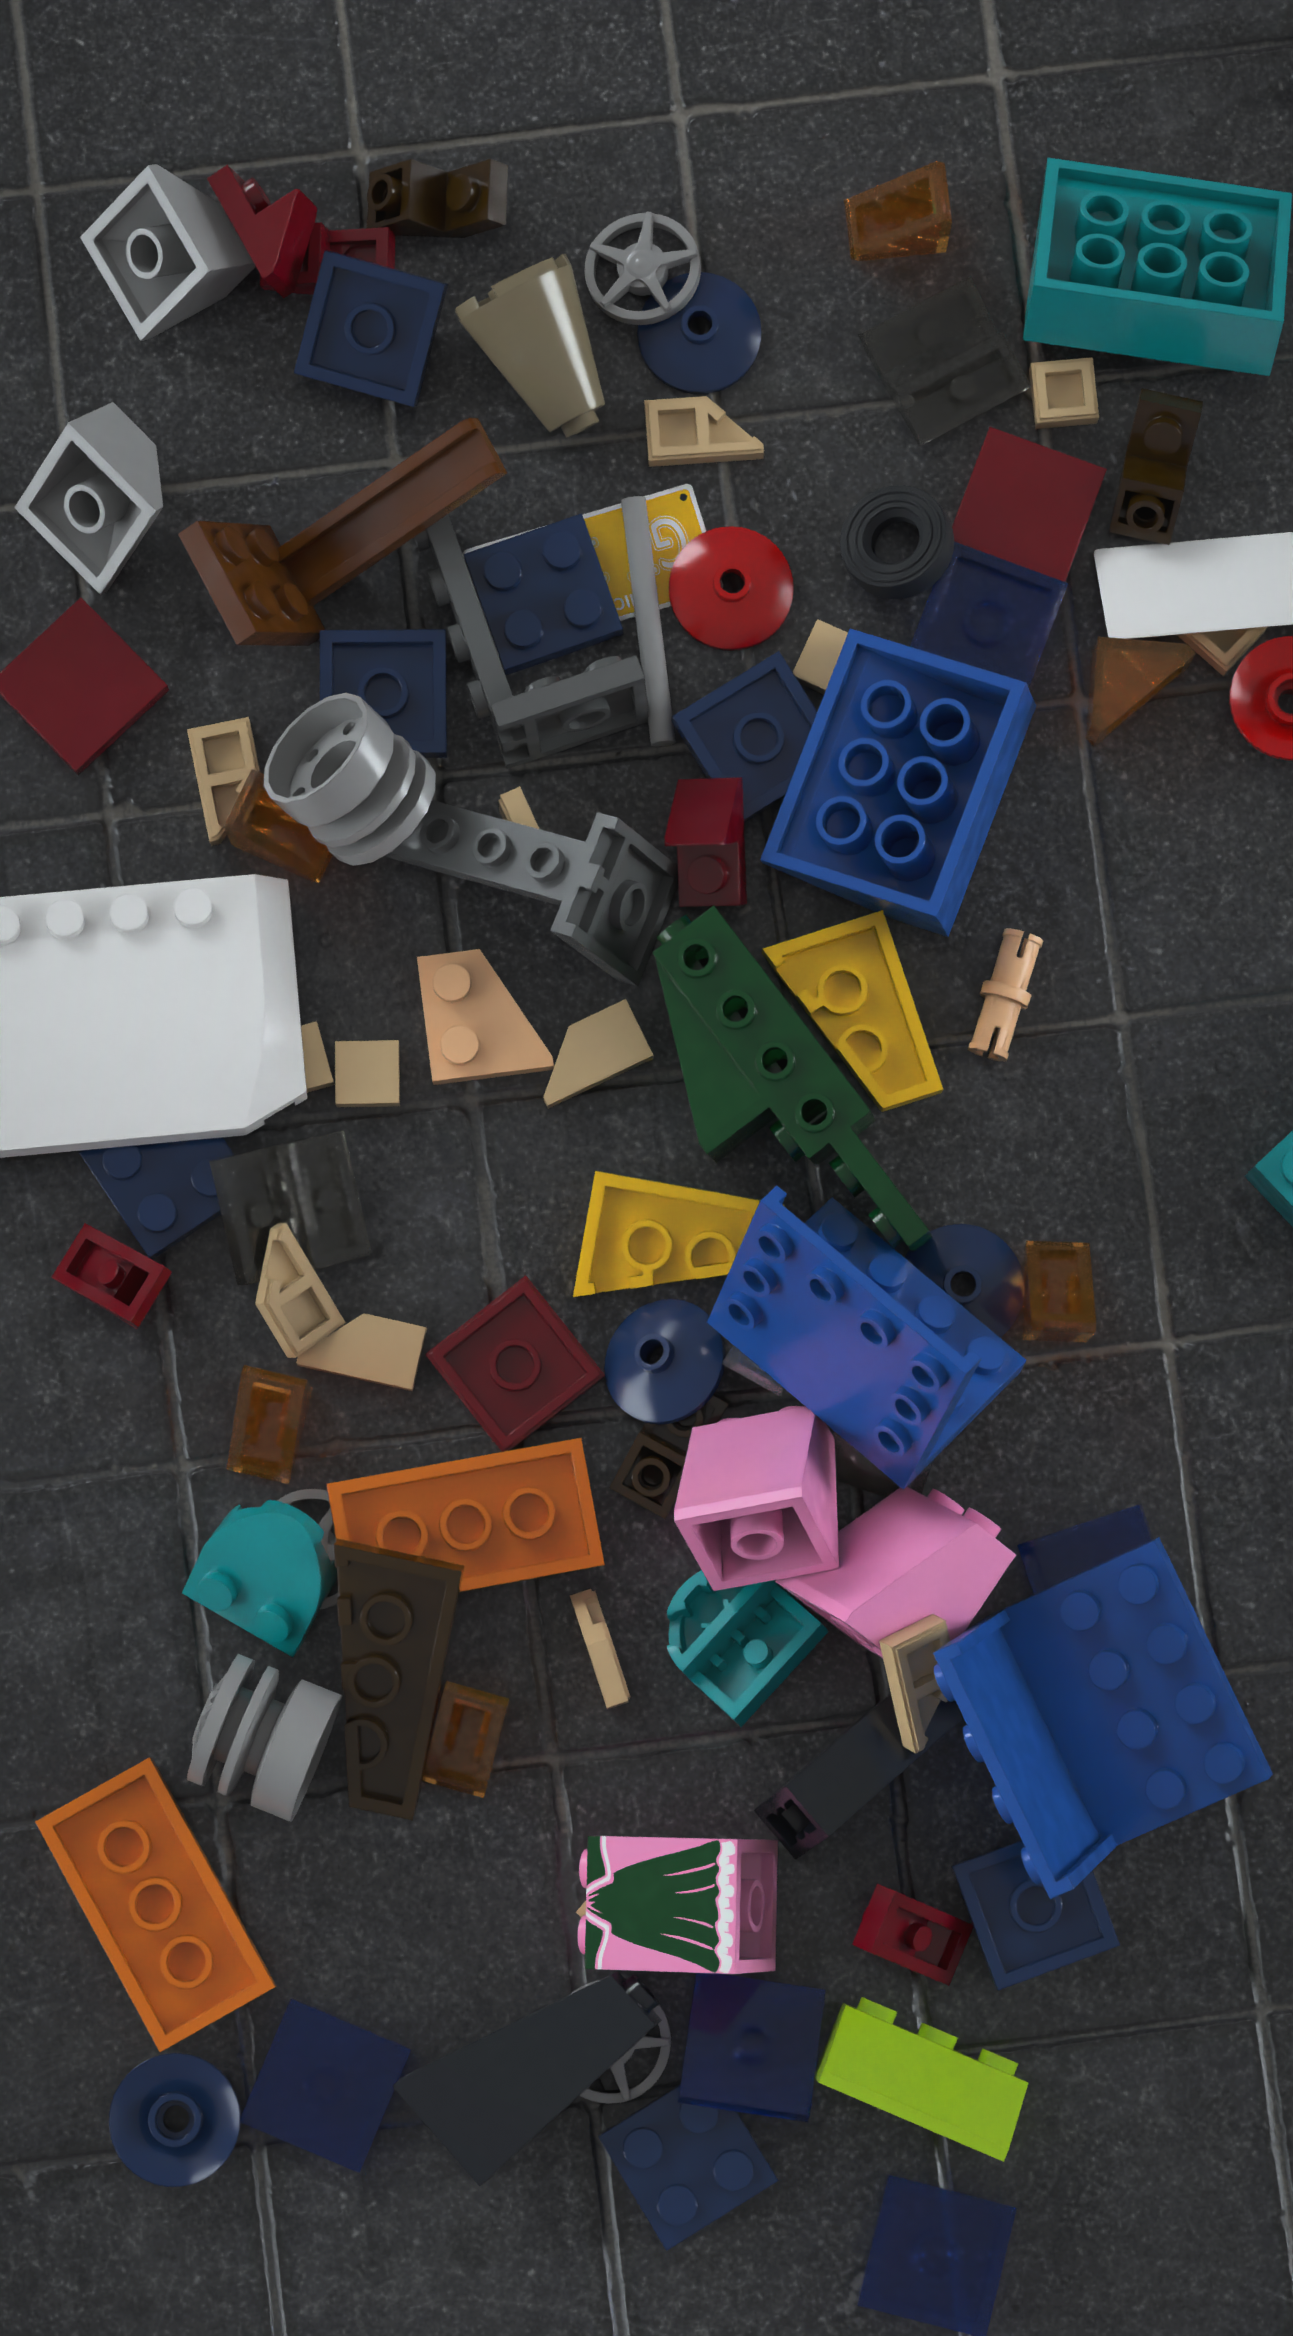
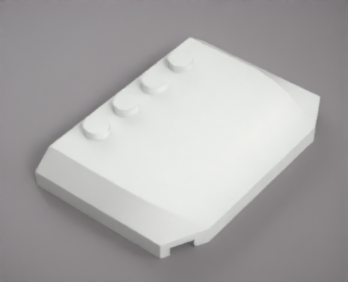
M251 874L0 897V1158L243 1136L263 1126L265 1119L295 1102L296 1106L307 1099L288 879Z

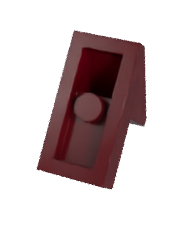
M228 165L224 166L209 176L207 180L262 278L285 298L295 291L316 220L317 207L300 189L292 190L271 204L267 195L253 177L244 181Z
M742 777L678 779L664 843L665 846H677L679 907L740 906L747 904Z
M84 1223L51 1278L106 1309L133 1328L138 1329L170 1278L172 1271Z
M877 1883L869 1905L863 1913L861 1924L852 1945L949 1986L973 1926L968 1922Z

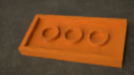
M582 1438L326 1484L336 1540L341 1539L463 1565L465 1567L460 1592L605 1565Z
M152 1757L145 1759L35 1821L159 2052L166 2050L277 1987Z

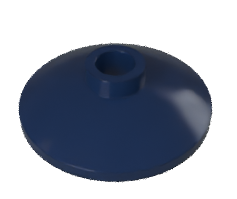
M701 272L696 292L683 309L663 321L648 325H638L639 350L649 370L667 386L690 394L718 392L738 382L752 367L761 343L759 314L751 298L736 283L720 275ZM689 273L666 281L662 290L668 302L681 291ZM650 295L642 311L660 307V305ZM702 317L707 319L712 327L706 334L697 335L690 331L688 327L689 322L694 318Z
M953 1224L930 1231L933 1238L913 1253L909 1250L905 1259L1001 1338L1014 1324L1024 1300V1276L1016 1255L1000 1237L978 1226ZM957 1274L970 1276L974 1282L973 1293L965 1297L956 1295L950 1285L953 1276Z
M663 1299L638 1308L619 1325L608 1345L604 1370L608 1390L616 1404L623 1411L645 1423L669 1424L693 1415L711 1399L723 1377L726 1364V1347L723 1336L707 1323L710 1316L707 1312L695 1304L684 1300ZM663 1345L664 1352L661 1359L654 1364H649L652 1353Z
M184 2053L158 2055L133 2068L116 2089L109 2111L111 2141L121 2161L141 2179L165 2187L192 2185L215 2173L231 2155L237 2143L241 2125L238 2098L227 2077L210 2062ZM181 2106L188 2112L189 2123L184 2130L175 2131L167 2126L165 2114L170 2107Z

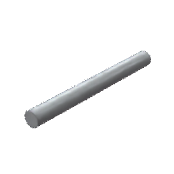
M643 496L627 497L621 500L641 669L646 685L651 746L655 747L667 746L676 743L674 725L671 721L673 715L646 498Z

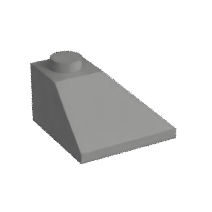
M158 164L148 165L80 237L140 341L149 340L222 300L256 267L222 205Z
M114 402L68 422L14 507L100 595L109 590L163 508L156 445Z

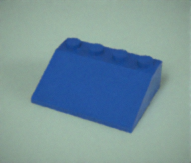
M850 628L762 853L761 862L874 912L883 910L884 915L888 918L949 937L1036 709L1035 701L1027 683Z

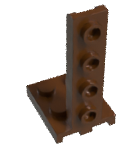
M468 418L450 428L283 545H280L270 525L196 521L178 535L236 645L309 646L320 639V630H326L313 607L314 605L507 474V471L479 419Z

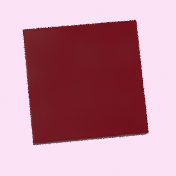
M989 427L952 525L954 549L1063 589L1107 469Z
M81 597L0 672V696L77 775L81 774L169 691L168 685Z
M526 1275L425 1354L501 1452L515 1449L605 1378V1374Z

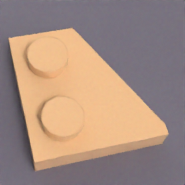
M480 949L417 957L433 1085L554 1069L553 1056Z

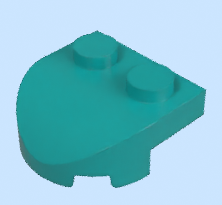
M267 1500L261 1507L242 1509L241 1505H238L226 1515L204 1545L182 1594L289 1656L294 1657L303 1644L325 1598L336 1583L337 1567H335V1560L330 1562L329 1556L321 1543L324 1537L323 1529L306 1513L276 1500Z
M702 1570L690 1577L678 1589L667 1610V1617L670 1620L669 1645H667V1649L673 1662L701 1692L740 1727L747 1722L829 1632L819 1620L777 1585L774 1580L713 1591Z

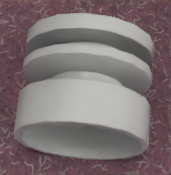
M342 693L328 696L310 706L286 728L273 746L264 768L263 786L270 799L297 823L306 825L312 836L319 843L326 845L332 855L341 862L356 866L372 863L387 855L413 833L427 813L434 796L436 773L429 761L418 751L413 750L409 742L402 736L394 734L388 723L361 697Z
M238 1654L228 1672L213 1687L203 1708L192 1739V1760L187 1780L205 1786L217 1762L220 1761L225 1763L220 1777L218 1793L229 1796L244 1772L256 1776L251 1794V1806L292 1822L319 1765L343 1696L301 1679L284 1704L274 1700L279 1681V1670L268 1666L255 1691L249 1690L248 1686L254 1670L255 1660Z

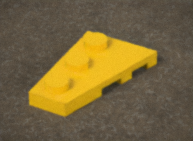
M883 910L762 949V955L881 1112L942 1093L943 1087Z
M595 1171L573 1297L728 1275L760 1200Z

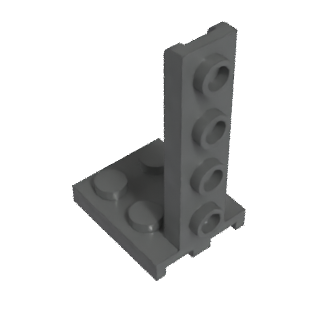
M447 514L414 537L419 552L431 549L437 568L427 571L436 602L438 607L448 604L451 606L457 624L448 626L447 631L458 663L467 660L471 662L477 680L466 683L478 719L490 716L506 769L648 722L645 677L637 655L623 660L619 656L605 657L590 664L584 673L563 680L557 676L545 677L528 685L524 693L513 696L449 515Z
M432 800L427 813L413 833L392 852L383 856L559 905V910L550 931L617 981L638 986L678 887V866L620 818L599 812L596 814L585 842Z

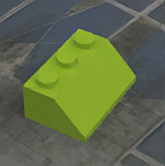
M861 1997L857 2008L842 2003L813 2074L818 2083L1003 2162L1005 2161L1028 2087V2082L1014 2076L1018 2063L982 2048L978 2060L953 2050L958 2037L923 2022L917 2034L893 2024L897 2011L867 1998Z

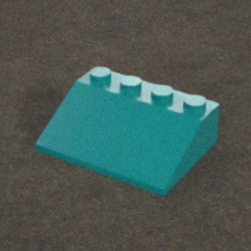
M1047 158L1027 297L1023 340L1270 376L1284 323L1292 193Z

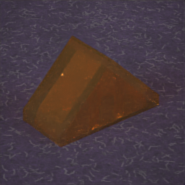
M935 161L844 200L852 260L866 261L943 253L947 250L952 217L946 169L943 162Z
M1098 636L1091 657L1086 739L1090 744L1095 747L1185 672L1196 654L1188 644Z
M251 770L224 825L231 845L311 882L319 883L333 855L329 852L326 845L319 843L312 836L306 825L297 823L270 799L263 786L264 774L260 771Z
M1026 1241L1023 1340L1087 1342L1096 1331L1090 1244L1082 1242Z
M244 1365L240 1377L227 1470L289 1484L313 1387L308 1380Z
M446 1681L422 1781L484 1798L512 1701L509 1698Z

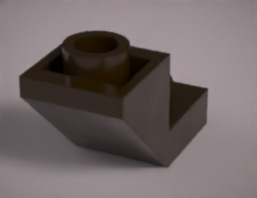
M409 159L369 172V188L367 192V228L389 227L396 236L465 238L505 226L508 165L493 159H487L446 172Z
M1144 388L1141 389L1126 448L1109 532L1170 545L1184 493L1187 466L1201 417L1203 401Z

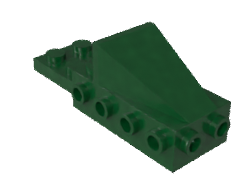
M712 906L694 921L687 914L664 929L657 937L662 945L652 953L655 956L698 1141L706 1154L717 1163L777 1117L779 1120L771 1125L769 1129L795 1162L806 1155L816 1167L836 1152L839 1155L829 1162L830 1166L854 1197H857L863 1191L868 1193L877 1205V1208L869 1213L868 1216L893 1249L904 1241L913 1253L933 1238L928 1228L857 1136L876 1121L871 1110L715 906ZM708 961L705 967L701 965L702 962ZM742 1011H748L744 1019L739 1015ZM788 1061L787 1066L782 1071L777 1063Z

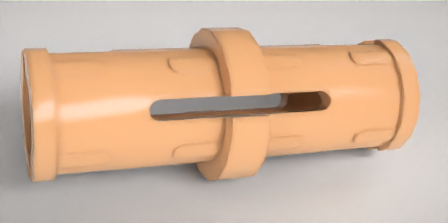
M1004 929L1003 940L991 980L984 981L980 995L985 1000L972 1042L968 1046L970 1052L982 1056L983 1052L988 1051L991 1037L994 1033L988 1059L1003 1062L1007 1061L1009 1056L1008 1050L1020 1010L1028 1008L1031 994L1026 990L1039 948L1043 944V940L1040 937L1030 933L1027 939L1024 938L1019 956L1017 957L1024 931L1017 929Z

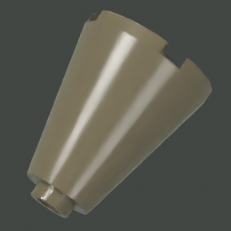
M566 253L561 254L556 260L551 257L492 285V290L487 293L489 297L480 302L473 296L455 308V313L462 326L549 433L561 428L565 437L569 438L600 422L595 411L603 407L605 401L572 265Z

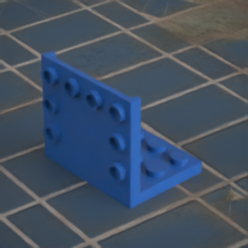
M776 1186L760 1200L707 1323L904 1490L1021 1372L1027 1360L833 1197L803 1223L782 1205L787 1193Z
M1160 1537L986 1616L933 1652L938 1663L934 1665V1675L937 1684L948 1701H956L967 1724L963 1726V1736L966 1745L978 1763L985 1762L996 1785L992 1788L995 1806L1007 1824L1014 1823L1025 1846L1021 1849L1024 1867L1036 1885L1043 1884L1050 1899L1073 1890L1118 1845L1266 1781L1273 1775Z

